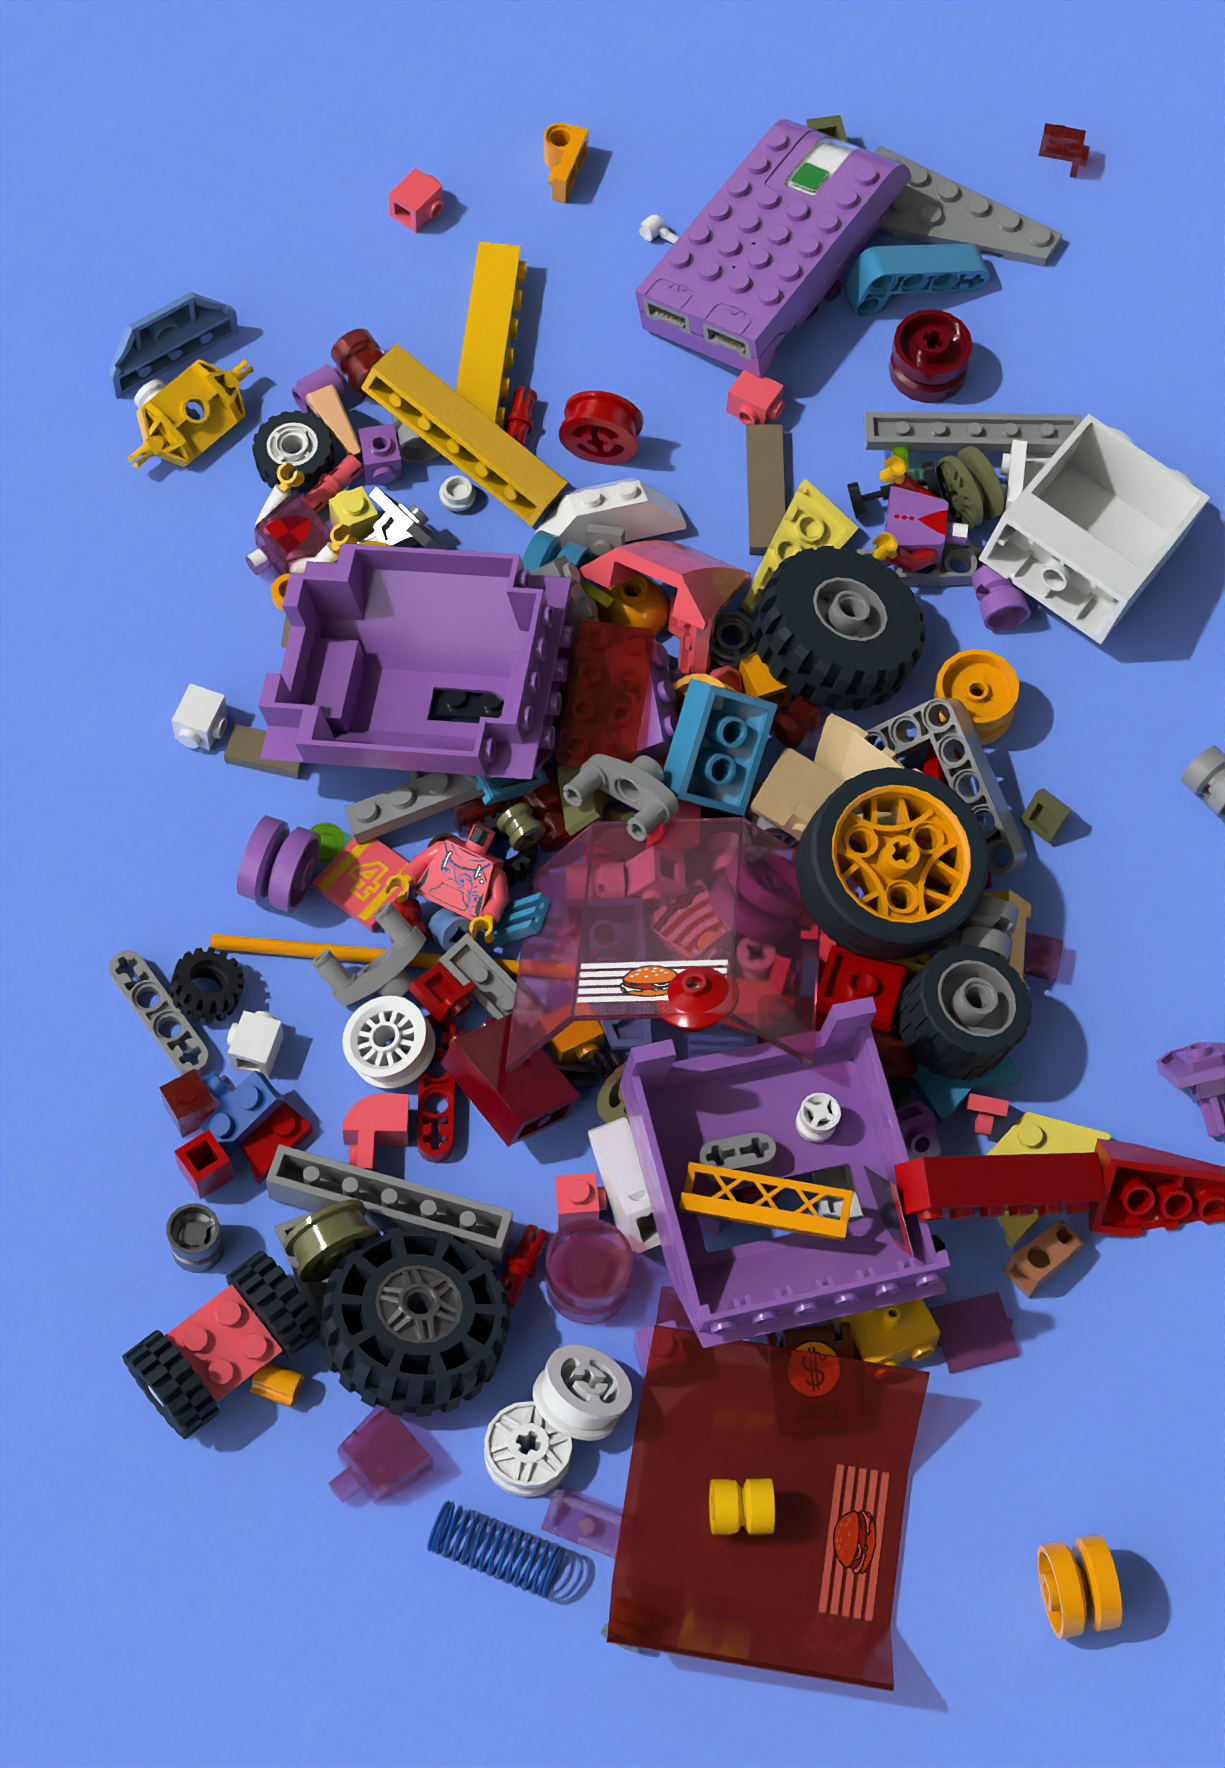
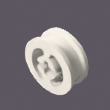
M566 1345L555 1350L549 1357L545 1370L539 1374L534 1383L533 1399L541 1416L553 1428L575 1439L594 1441L605 1438L614 1430L619 1416L626 1411L631 1402L632 1388L624 1370L608 1355L584 1345Z

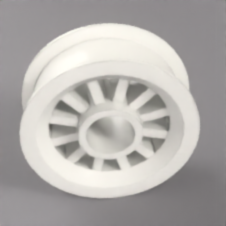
M382 996L366 1002L353 1013L344 1029L342 1045L347 1061L362 1079L378 1088L394 1089L412 1083L426 1071L435 1053L436 1039L431 1024L415 1004L398 996ZM395 1037L389 1046L383 1047L386 1041Z

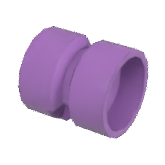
M987 565L973 573L971 581L977 600L980 601L979 608L986 628L997 631L1006 630L1022 624L1029 618L1031 611L1025 592L1014 585L1012 579L1004 578Z

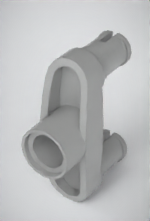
M595 754L581 766L579 774L563 787V790H565L563 791L564 799L573 806H580L596 789H601L621 802L639 810L627 822L628 833L639 841H644L656 827L667 823L679 810L675 795L662 783L664 774L661 766L654 759L646 755L637 757L630 764L611 756Z
M391 901L382 905L373 914V917L394 942L390 948L359 972L349 974L329 949L320 953L312 961L311 965L332 988L331 994L341 1006L350 1005L375 991L381 996L402 997L408 991L412 981H414L404 968L417 955L427 938L416 925L411 926Z

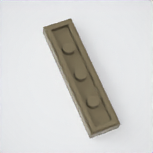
M746 424L749 554H765L785 515L782 424Z

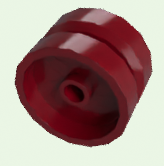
M936 309L919 310L906 316L897 326L893 339L889 372L891 381L900 393L911 400L935 403L955 396L963 387L973 344L970 331L962 320L951 313Z

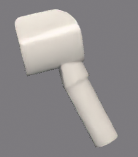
M651 215L641 222L643 227L639 229V233L647 241H652L659 235L674 244L679 238L666 228L663 219L658 215Z

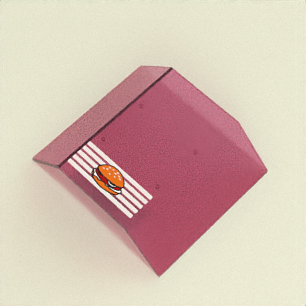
M744 817L672 819L656 827L644 841L636 840L628 833V821L593 822L531 875L528 896L542 892L551 898V904L541 932L522 938L505 1066L506 1072H512L574 1021L665 1019L677 1014L688 1013L677 1009L671 1004L667 996V989L670 981L678 973L693 967L715 969L721 972L729 983V993L724 1002L706 1013L725 1015V1017L804 1063L814 1065L821 929L812 920L801 900L796 881V849ZM735 982L737 984L738 998L736 1002H734L732 994V988ZM694 985L690 988L695 989L698 988L700 985Z

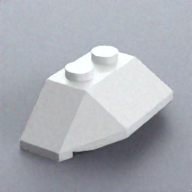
M627 478L561 492L535 534L543 530L557 535L560 539L562 550L571 541L586 546L585 531L589 523L625 528V542L687 528L677 502L640 480Z

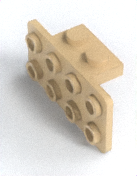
M786 748L779 756L752 801L751 809L754 813L800 841L802 832L812 816L829 795L845 781L795 750ZM877 811L878 824L894 825L890 812ZM863 813L857 815L863 819ZM849 840L852 850L863 853L860 843Z

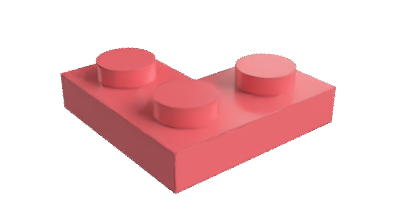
M670 594L667 631L680 638L677 667L685 676L697 673L706 674L711 665L708 649L710 636L713 635L715 629V620L709 619L708 626L705 630H702L673 617L677 594Z

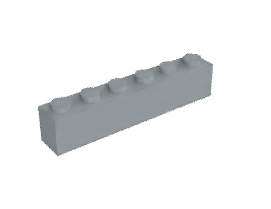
M280 1144L266 1178L269 1199L318 1212L341 1201L357 1199L362 1201L367 1209L364 1218L368 1225L376 1226L380 1231L384 1232V1230L401 1227V1231L412 1230L413 1226L428 1227L427 1231L441 1233L442 1230L455 1235L454 1239L463 1244L465 1242L470 1243L479 1250L478 1255L483 1260L488 1259L491 1263L502 1265L513 1231V1211Z

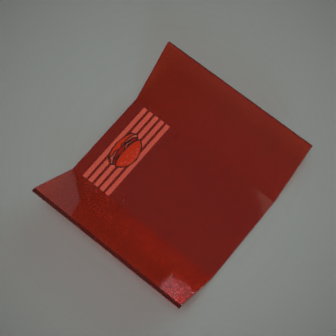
M655 1325L634 1432L611 1583L606 1643L893 1692L891 1616L906 1486L930 1372L746 1340L703 1348L694 1331ZM747 1478L772 1479L775 1499L773 1534L749 1535L745 1528L741 1526L739 1531L732 1535H712L709 1517V1488L711 1479L736 1480L740 1487H743Z

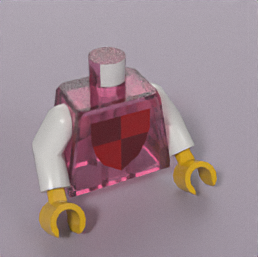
M288 462L282 463L279 466L277 477L281 484L274 486L255 523L254 534L258 549L245 556L249 568L255 575H259L271 566L280 575L304 573L307 561L335 563L338 560L342 543L357 544L355 536L349 534L345 537L351 530L349 526L341 523L335 525L330 530L297 490L293 493L290 491L291 487L300 486L305 478L302 471L296 470L293 477L289 479V473L293 469V464Z

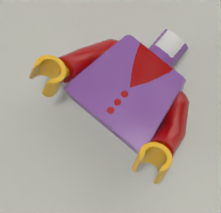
M894 455L886 459L884 465L887 468L880 471V479L884 483L895 482L894 486L890 488L885 532H882L872 540L873 544L879 546L874 551V558L881 561V565H895L908 573H913L940 563L944 544L966 546L968 524L947 522L949 503L928 491L906 473V465L901 457Z

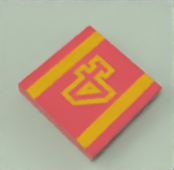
M354 837L312 881V885L315 890L372 932L379 925L373 914L388 901H397V896L404 890L400 886H395L386 894V881L393 875H401V871L409 862L376 838L357 844Z

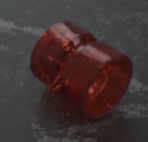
M354 329L340 337L333 345L331 358L343 375L348 376V382L358 396L364 398L371 397L361 389V386L372 367L385 353L380 351V346L367 329Z
M553 781L534 789L520 801V803H528L533 809V818L541 821L546 828L544 835L538 841L543 852H555L566 848L581 839L587 832L582 828L570 836L566 831L558 781Z

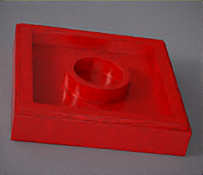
M832 944L812 1010L829 1014L834 1004L873 996L877 1013L870 1026L889 1032L908 966L887 960L871 959Z

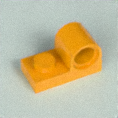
M554 123L544 131L543 159L545 164L551 168L548 184L552 185V200L566 204L588 153L589 129L566 123Z

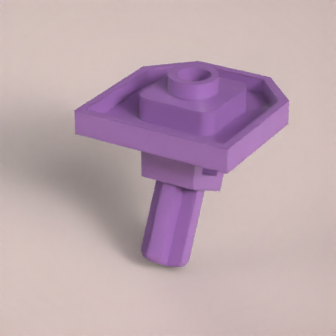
M1197 1042L1187 1047L1167 1051L1156 1061L1158 1073L1177 1089L1189 1087L1193 1103L1199 1102L1207 1133L1210 1137L1225 1135V1105L1222 1095L1225 1094V1043Z

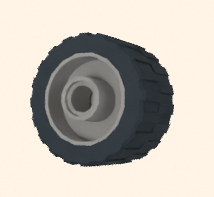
M974 945L951 946L935 954L905 987L906 989L901 993L898 1000L899 1005L896 1009L897 1029L904 1041L907 1051H910L920 1065H924L928 1068V1071L936 1075L939 1074L951 1080L961 1079L964 1081L972 1080L974 1077L980 1078L991 1069L993 1070L1024 1038L1032 1018L1030 1014L1032 1008L1031 999L1028 996L1025 982L1021 980L1017 970L1006 962L1007 960L983 947L977 948Z

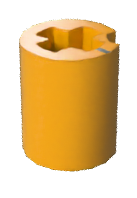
M269 1361L254 1373L250 1393L292 1408L302 1389L304 1374Z

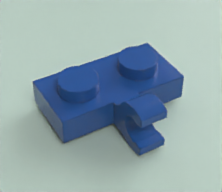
M212 1071L202 1083L221 1104L199 1126L204 1132L208 1129L229 1157L284 1101L261 1072L254 1071L235 1088L232 1081L226 1075L220 1078L215 1071Z

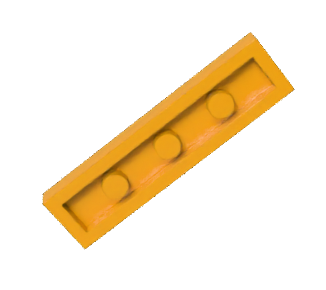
M689 1162L684 1191L681 1193L679 1210L688 1214L845 1241L853 1191ZM696 1173L714 1176L722 1190L712 1197L692 1194ZM720 1177L735 1179V1181L726 1186ZM746 1181L755 1183L764 1197L754 1204L741 1203L736 1201L730 1191ZM761 1184L777 1188L767 1193ZM784 1189H791L798 1193L805 1204L794 1212L778 1209L771 1198ZM803 1192L819 1195L809 1201ZM726 1194L730 1200H724L719 1198ZM825 1196L843 1199L840 1220L820 1217L812 1205ZM767 1201L771 1208L761 1205ZM809 1209L812 1215L803 1214L802 1212Z

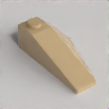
M833 713L826 718L813 760L819 766L844 781L869 770L886 767L905 768L896 759V753L887 746L880 751L866 741L869 738V733L859 726Z

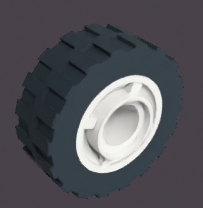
M294 410V412L285 411L281 412L280 415H273L268 418L265 424H261L258 433L254 435L252 451L257 471L263 482L266 481L272 489L276 484H281L277 477V470L282 463L288 462L293 464V469L289 473V479L293 477L296 470L302 471L304 474V482L298 487H291L290 491L293 494H301L300 492L303 491L309 492L318 483V478L323 473L328 474L332 471V466H335V450L328 427H325L324 422L320 418H315L314 414L309 412L302 413L301 411ZM292 451H299L294 454H289Z

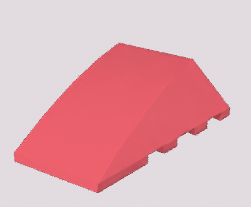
M661 540L640 541L619 546L579 568L580 576L607 588L614 587L643 573L678 588L672 616L702 630H705L708 626L709 619H714L718 615L720 607H725L729 603L731 595L735 596L750 580L751 575L750 572L689 546Z

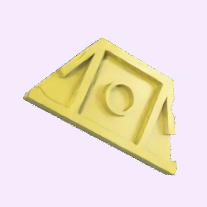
M1026 1111L986 1155L1094 1152L1097 1139L1111 1140L1112 1136L1107 1132ZM1034 1209V1214L1009 1217V1211H1005L1004 1216L998 1217L1006 1234L1005 1240L1012 1249L1042 1217L1038 1216L1037 1209Z

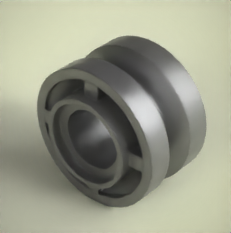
M725 611L714 618L715 629L713 635L710 636L708 652L710 653L711 664L715 667L720 668L729 665L738 670L740 660L756 650L757 644L754 643L751 628L753 621L741 612ZM727 636L734 637L739 641V644L734 646L724 643L722 638Z

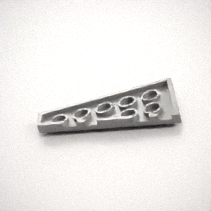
M880 145L874 152L905 164L910 169L912 176L911 180L887 208L888 217L877 230L890 232L894 238L929 245L975 244L979 252L983 250L999 253L1003 259L1045 267L1061 243V233Z

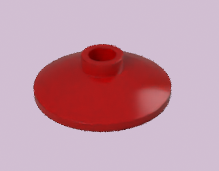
M714 965L682 967L680 969L686 970L678 973L668 985L667 996L669 1000H656L658 1012L668 1024L683 1030H702L715 1026L725 1020L736 1007L738 989L734 978L728 972L721 973L712 969L720 968ZM691 986H699L695 989L690 988Z

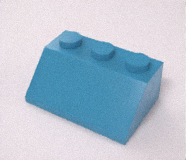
M691 678L664 766V779L662 783L673 792L677 799L744 816L778 704Z

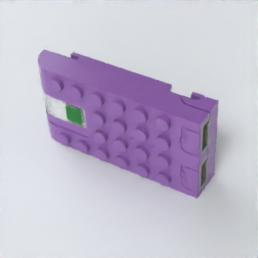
M788 119L778 120L635 290L642 328L737 369L746 370L754 376L761 378L778 355L779 349L777 346L787 335L786 332H789L792 327L798 329L888 217L887 208L912 178L910 169L905 164Z

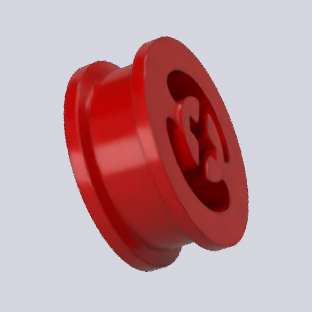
M595 390L576 393L567 400L564 409L566 419L560 425L559 439L561 444L570 453L583 460L606 465L624 463L635 456L638 448L637 436L642 430L644 419L641 411L632 402L610 392Z

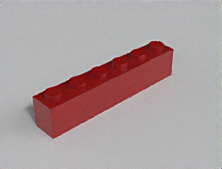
M1098 1152L922 1157L894 1165L903 1215H919L920 1221L945 1218V1213H950V1220L975 1217V1212H979L980 1219L1004 1216L1005 1211H1009V1217H1022L1034 1214V1209L1038 1210V1216L1059 1214L1063 1212L1062 1208H1066L1067 1215L1090 1212V1204L1106 1201Z

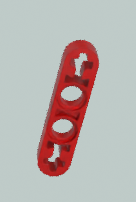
M429 1014L425 1018L429 1021L433 1030L436 1025L443 1027L442 1049L435 1048L432 1061H442L449 1049V1041L456 1035L455 1022L449 1016L439 1024ZM425 1071L419 1077L417 1145L422 1158L433 1163L443 1162L448 1159L454 1147L455 1080L448 1071L440 1077L431 1076ZM436 1096L442 1097L446 1100L448 1106L442 1113H430L425 1108V1103L428 1099ZM432 1125H440V1141L444 1143H440L438 1150H432L430 1143H427L432 1140Z

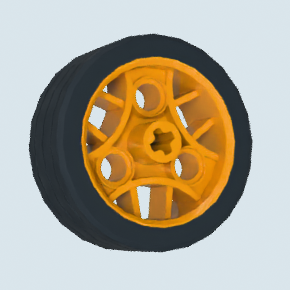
M886 767L869 770L846 780L829 795L812 816L802 832L796 852V881L801 900L812 920L831 940L850 952L871 959L895 961L916 957L937 947L972 914L983 896L989 873L986 840L982 827L970 806L952 788L935 777L905 768ZM877 811L890 812L894 825L878 824ZM863 813V819L857 815ZM915 837L924 839L929 846V850L920 848L915 841ZM849 840L860 843L863 853L852 850ZM927 874L945 885L943 894L924 888ZM849 877L859 885L865 895L864 897L858 899L849 889L845 882ZM890 895L900 898L904 909L896 908L890 901ZM925 906L935 911L927 914Z

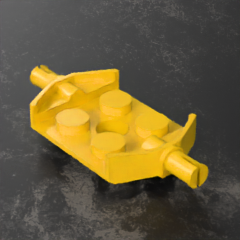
M198 359L140 407L136 414L143 438V445L129 455L128 460L131 463L139 455H142V457L132 466L138 469L149 458L157 456L185 468L246 416L239 385L245 377L254 371L252 365L240 373V370L249 364L247 360L243 359L231 371L228 370L226 372ZM188 402H196L201 406L203 410L202 419L194 420L187 415L186 404Z

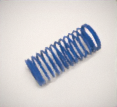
M448 1500L443 1504L429 1536L428 1552H435L438 1555L443 1551L444 1558L452 1555L453 1562L461 1558L462 1566L470 1561L471 1570L479 1565V1572L482 1573L487 1569L489 1577L496 1573L497 1580L503 1579L505 1576L506 1584L514 1580L515 1588L523 1583L524 1591L529 1590L532 1586L533 1595L537 1594L542 1599L548 1595L563 1559L564 1546L560 1547V1545H557L554 1548L541 1581L536 1588L541 1568L551 1546L550 1541L546 1543L538 1567L527 1585L532 1565L542 1543V1538H538L529 1563L521 1579L518 1581L522 1564L533 1540V1534L528 1536L520 1560L509 1578L514 1558L525 1534L524 1530L520 1531L510 1559L501 1573L504 1557L516 1531L515 1526L511 1528L501 1556L492 1570L494 1557L505 1534L507 1524L504 1523L501 1526L492 1553L483 1567L485 1554L496 1531L498 1520L493 1521L482 1552L474 1563L477 1548L489 1522V1516L484 1518L474 1546L465 1560L467 1547L480 1519V1512L475 1514L465 1543L456 1557L458 1544L467 1527L472 1511L471 1508L466 1511L455 1542L447 1553L450 1538L458 1524L463 1506L460 1505L457 1508L452 1519L455 1509L454 1501L450 1502ZM447 1530H448L446 1539H445L444 1543L442 1544V1546L440 1547V1545H441V1543H442V1541H443V1539H444V1537H445V1535H446V1532H447Z

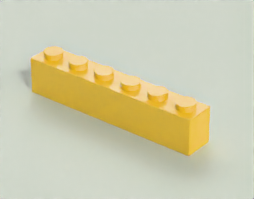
M479 242L456 392L491 421L499 425L501 429H504L506 407H501V400L508 399L510 378L505 377L506 369H513L514 348H510L509 345L510 340H517L519 319L514 318V312L521 311L523 290L518 289V284L526 280L527 261L521 260V246Z
M397 343L372 367L361 386L364 392L531 527L552 506L568 483Z

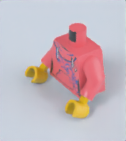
M474 824L466 842L459 838L437 841L415 856L401 871V875H393L386 881V894L395 886L402 887L404 890L397 896V902L402 903L409 896V886H415L412 892L471 920L469 929L472 939H475L479 930L487 929L484 936L485 942L492 943L495 939L493 925L498 924L510 900L507 874L503 870L504 861L487 852L495 832L479 824Z

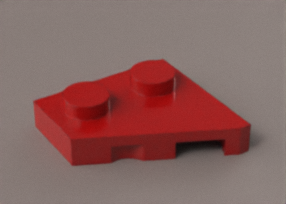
M285 1101L241 1144L252 1170L254 1180L259 1185L268 1176L279 1144L296 1149L313 1132L312 1124Z

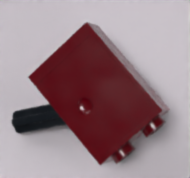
M514 1013L500 1019L493 1017L484 1022L480 1028L469 1033L464 1030L456 1034L449 1041V1049L441 1062L508 1147L567 1119L580 1097V1094L573 1086L594 1087L597 1084L598 1076L597 1067L589 1064L553 1062Z

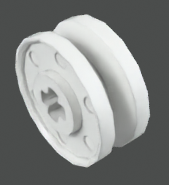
M534 1401L514 1403L500 1410L488 1425L484 1439L486 1470L493 1482L509 1494L523 1498L542 1496L555 1489L567 1475L572 1457V1439L553 1428L541 1416ZM529 1444L535 1446V1450H530L527 1455L521 1453V1448L526 1449Z

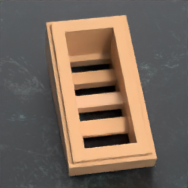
M331 384L307 394L305 399L307 405L324 422L325 427L329 428L331 435L347 455L358 458L362 449L335 386Z

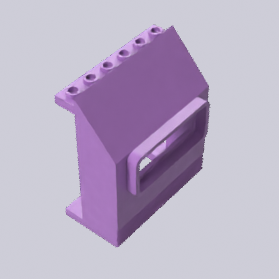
M873 996L832 1005L820 1031L674 1062L676 1052L672 1039L631 1047L620 1081V1090L622 1091L626 1113L628 1114L669 1277L703 1348L947 1293L943 1278L951 1266L947 1251L942 1250L936 1253L927 1221H920L919 1215H903L913 1257L897 1246L883 1223L863 1164L895 1184L898 1194L894 1165L909 1161L870 1026L877 1013ZM813 1093H825L832 1096L840 1106L841 1116L829 1139L817 1143L807 1141L800 1136L796 1129L795 1120L797 1113L807 1096ZM761 1132L770 1136L776 1144L775 1163L768 1172L761 1175L788 1179L848 1166L863 1217L848 1221L845 1241L792 1233L708 1252L705 1248L697 1215L683 1213L679 1210L688 1163H699L700 1150L707 1142ZM751 1149V1153H755L757 1158L764 1157V1154H760L758 1149ZM718 1156L711 1157V1161H715L717 1166L724 1165V1162L720 1161ZM696 1173L692 1194L711 1196L722 1190L718 1182L709 1181L701 1173ZM735 1180L724 1181V1183L728 1186ZM744 1181L731 1191L756 1185L755 1183Z

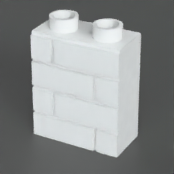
M1088 414L1004 512L979 560L1004 578L1012 579L1014 585L1101 645L1184 540L1210 499V496L1195 487L1185 474L1178 470L1169 469L1135 446L1124 432L1108 427Z

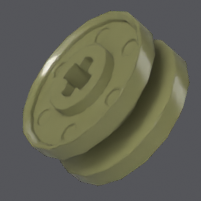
M968 446L960 450L957 457L948 455L937 461L936 477L942 498L949 503L948 510L957 523L968 524V530L980 525L983 519L990 521L1002 515L1004 499L999 479L989 460L977 447Z

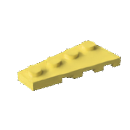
M806 478L800 483L740 604V607L751 617L758 598L772 573L784 559L795 555L796 552L809 548L817 550L821 546H834L835 549H841L859 528Z

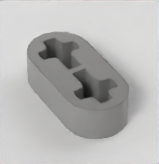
M761 1132L712 1140L701 1148L699 1164L763 1174L768 1172L775 1163L776 1144L770 1136ZM751 1149H758L760 1154H764V1157L757 1158L755 1153H751ZM718 1156L719 1160L724 1162V1165L717 1166L715 1161H711V1157ZM701 1174L707 1180L717 1182L714 1176ZM720 1177L723 1182H724V1181H729V1180H735V1179H729V1178Z

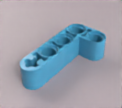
M975 244L875 246L860 253L844 279L843 285L855 315L867 317L879 312L891 294L974 291L984 286L989 281L990 276Z

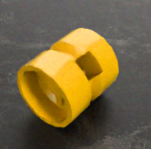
M747 1478L743 1487H740L736 1480L711 1479L709 1488V1517L712 1535H732L737 1533L741 1526L745 1528L749 1535L773 1534L775 1499L772 1479Z

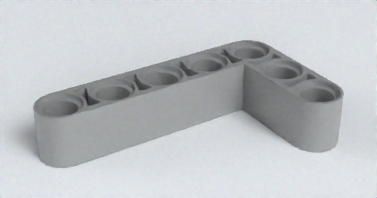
M955 698L932 699L866 731L869 733V738L866 741L874 746L876 739L880 737L884 743V748L887 746L896 753V759L932 743L950 788L970 806L982 827L988 848V871L999 875L1018 871L1024 866L1027 858L1026 848L968 711L960 700ZM943 706H946L950 713V718L946 725L941 722L939 717ZM911 721L917 729L914 740H911L907 735V726ZM957 741L962 742L965 748V753L961 760L954 753V746ZM972 776H975L980 784L976 795L972 794L969 789V781ZM987 811L991 812L995 819V824L991 831L984 825V815ZM1002 846L1008 850L1010 855L1009 863L1006 866L1000 862L998 856Z

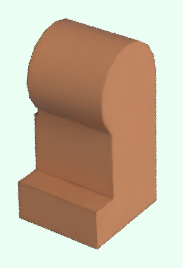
M1059 1220L1015 1252L1003 1272L1030 1298L1047 1280L1060 1271L1061 1267L1069 1263L1082 1250L1085 1242L1063 1220Z

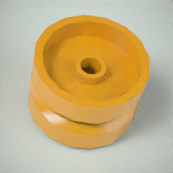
M970 649L958 652L944 662L937 674L933 699L955 698L960 700L965 705L983 746L998 740L1007 732L1011 725L1018 700L1019 681L1014 668L1003 657L989 650ZM943 706L939 713L940 720L944 725L948 723L950 713L946 706Z
M1093 1534L1077 1537L1072 1551L1062 1541L1040 1544L1037 1549L1038 1578L1046 1614L1056 1637L1065 1639L1081 1636L1086 1627V1622L1097 1632L1119 1628L1122 1624L1121 1592L1114 1561L1103 1536Z

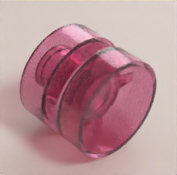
M591 1218L570 1222L557 1231L551 1239L546 1252L545 1286L549 1301L559 1314L576 1323L596 1324L604 1322L620 1312L630 1295L633 1269V1253L625 1235L614 1225L603 1220Z

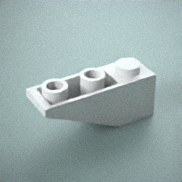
M622 1117L587 1131L621 1244L636 1253H641L661 1245L627 1118Z

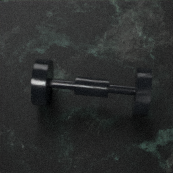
M933 462L923 463L922 468L925 478L917 480V482L921 486L927 485L928 491L937 497H941ZM858 481L847 484L855 518L867 517L863 502L882 497L883 501L888 500L890 488L894 486V483L880 486L881 490L861 495Z

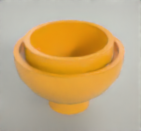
M640 574L614 587L607 588L602 586L600 589L614 599L608 609L596 605L598 609L597 618L604 630L612 622L629 629L633 638L640 634L652 638L665 626L669 612L668 599L662 586L651 577ZM634 592L637 593L639 596L631 597L627 594Z

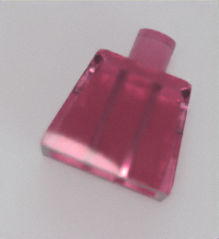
M378 1403L337 1449L338 1460L345 1470L328 1482V1485L342 1503L362 1489L373 1504H377L434 1472L433 1459L396 1415L388 1413V1406Z

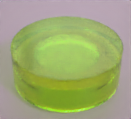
M319 823L310 829L319 833L321 837L318 862L330 863L345 847L342 830L332 823Z

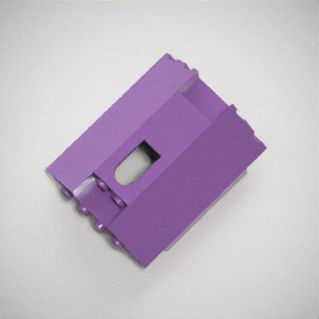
M343 543L341 544L337 563L307 561L304 574L290 573L282 605L291 624L280 673H266L258 705L268 725L260 759L531 780L558 749L555 742V728L552 725L554 716L560 715L562 707V696L559 692L561 682H571V649L575 640L574 626H571V577L530 575L529 570L524 569L520 554ZM435 690L491 693L499 696L504 701L502 715L499 718L480 717L479 724L429 720Z

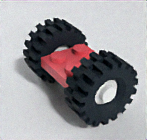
M258 1251L228 1274L226 1279L229 1287L165 1336L161 1331L155 1330L122 1355L125 1365L129 1368L128 1371L135 1378V1382L140 1389L144 1391L145 1396L153 1403L156 1410L165 1418L170 1427L174 1428L176 1433L182 1436L183 1439L189 1438L216 1417L220 1412L217 1402L278 1354L289 1359L315 1340L320 1334L321 1323L314 1315L316 1313L313 1308L306 1302L305 1296L302 1292H299L296 1284L291 1278L287 1277L281 1266H277L275 1260L270 1256L268 1257L264 1251Z

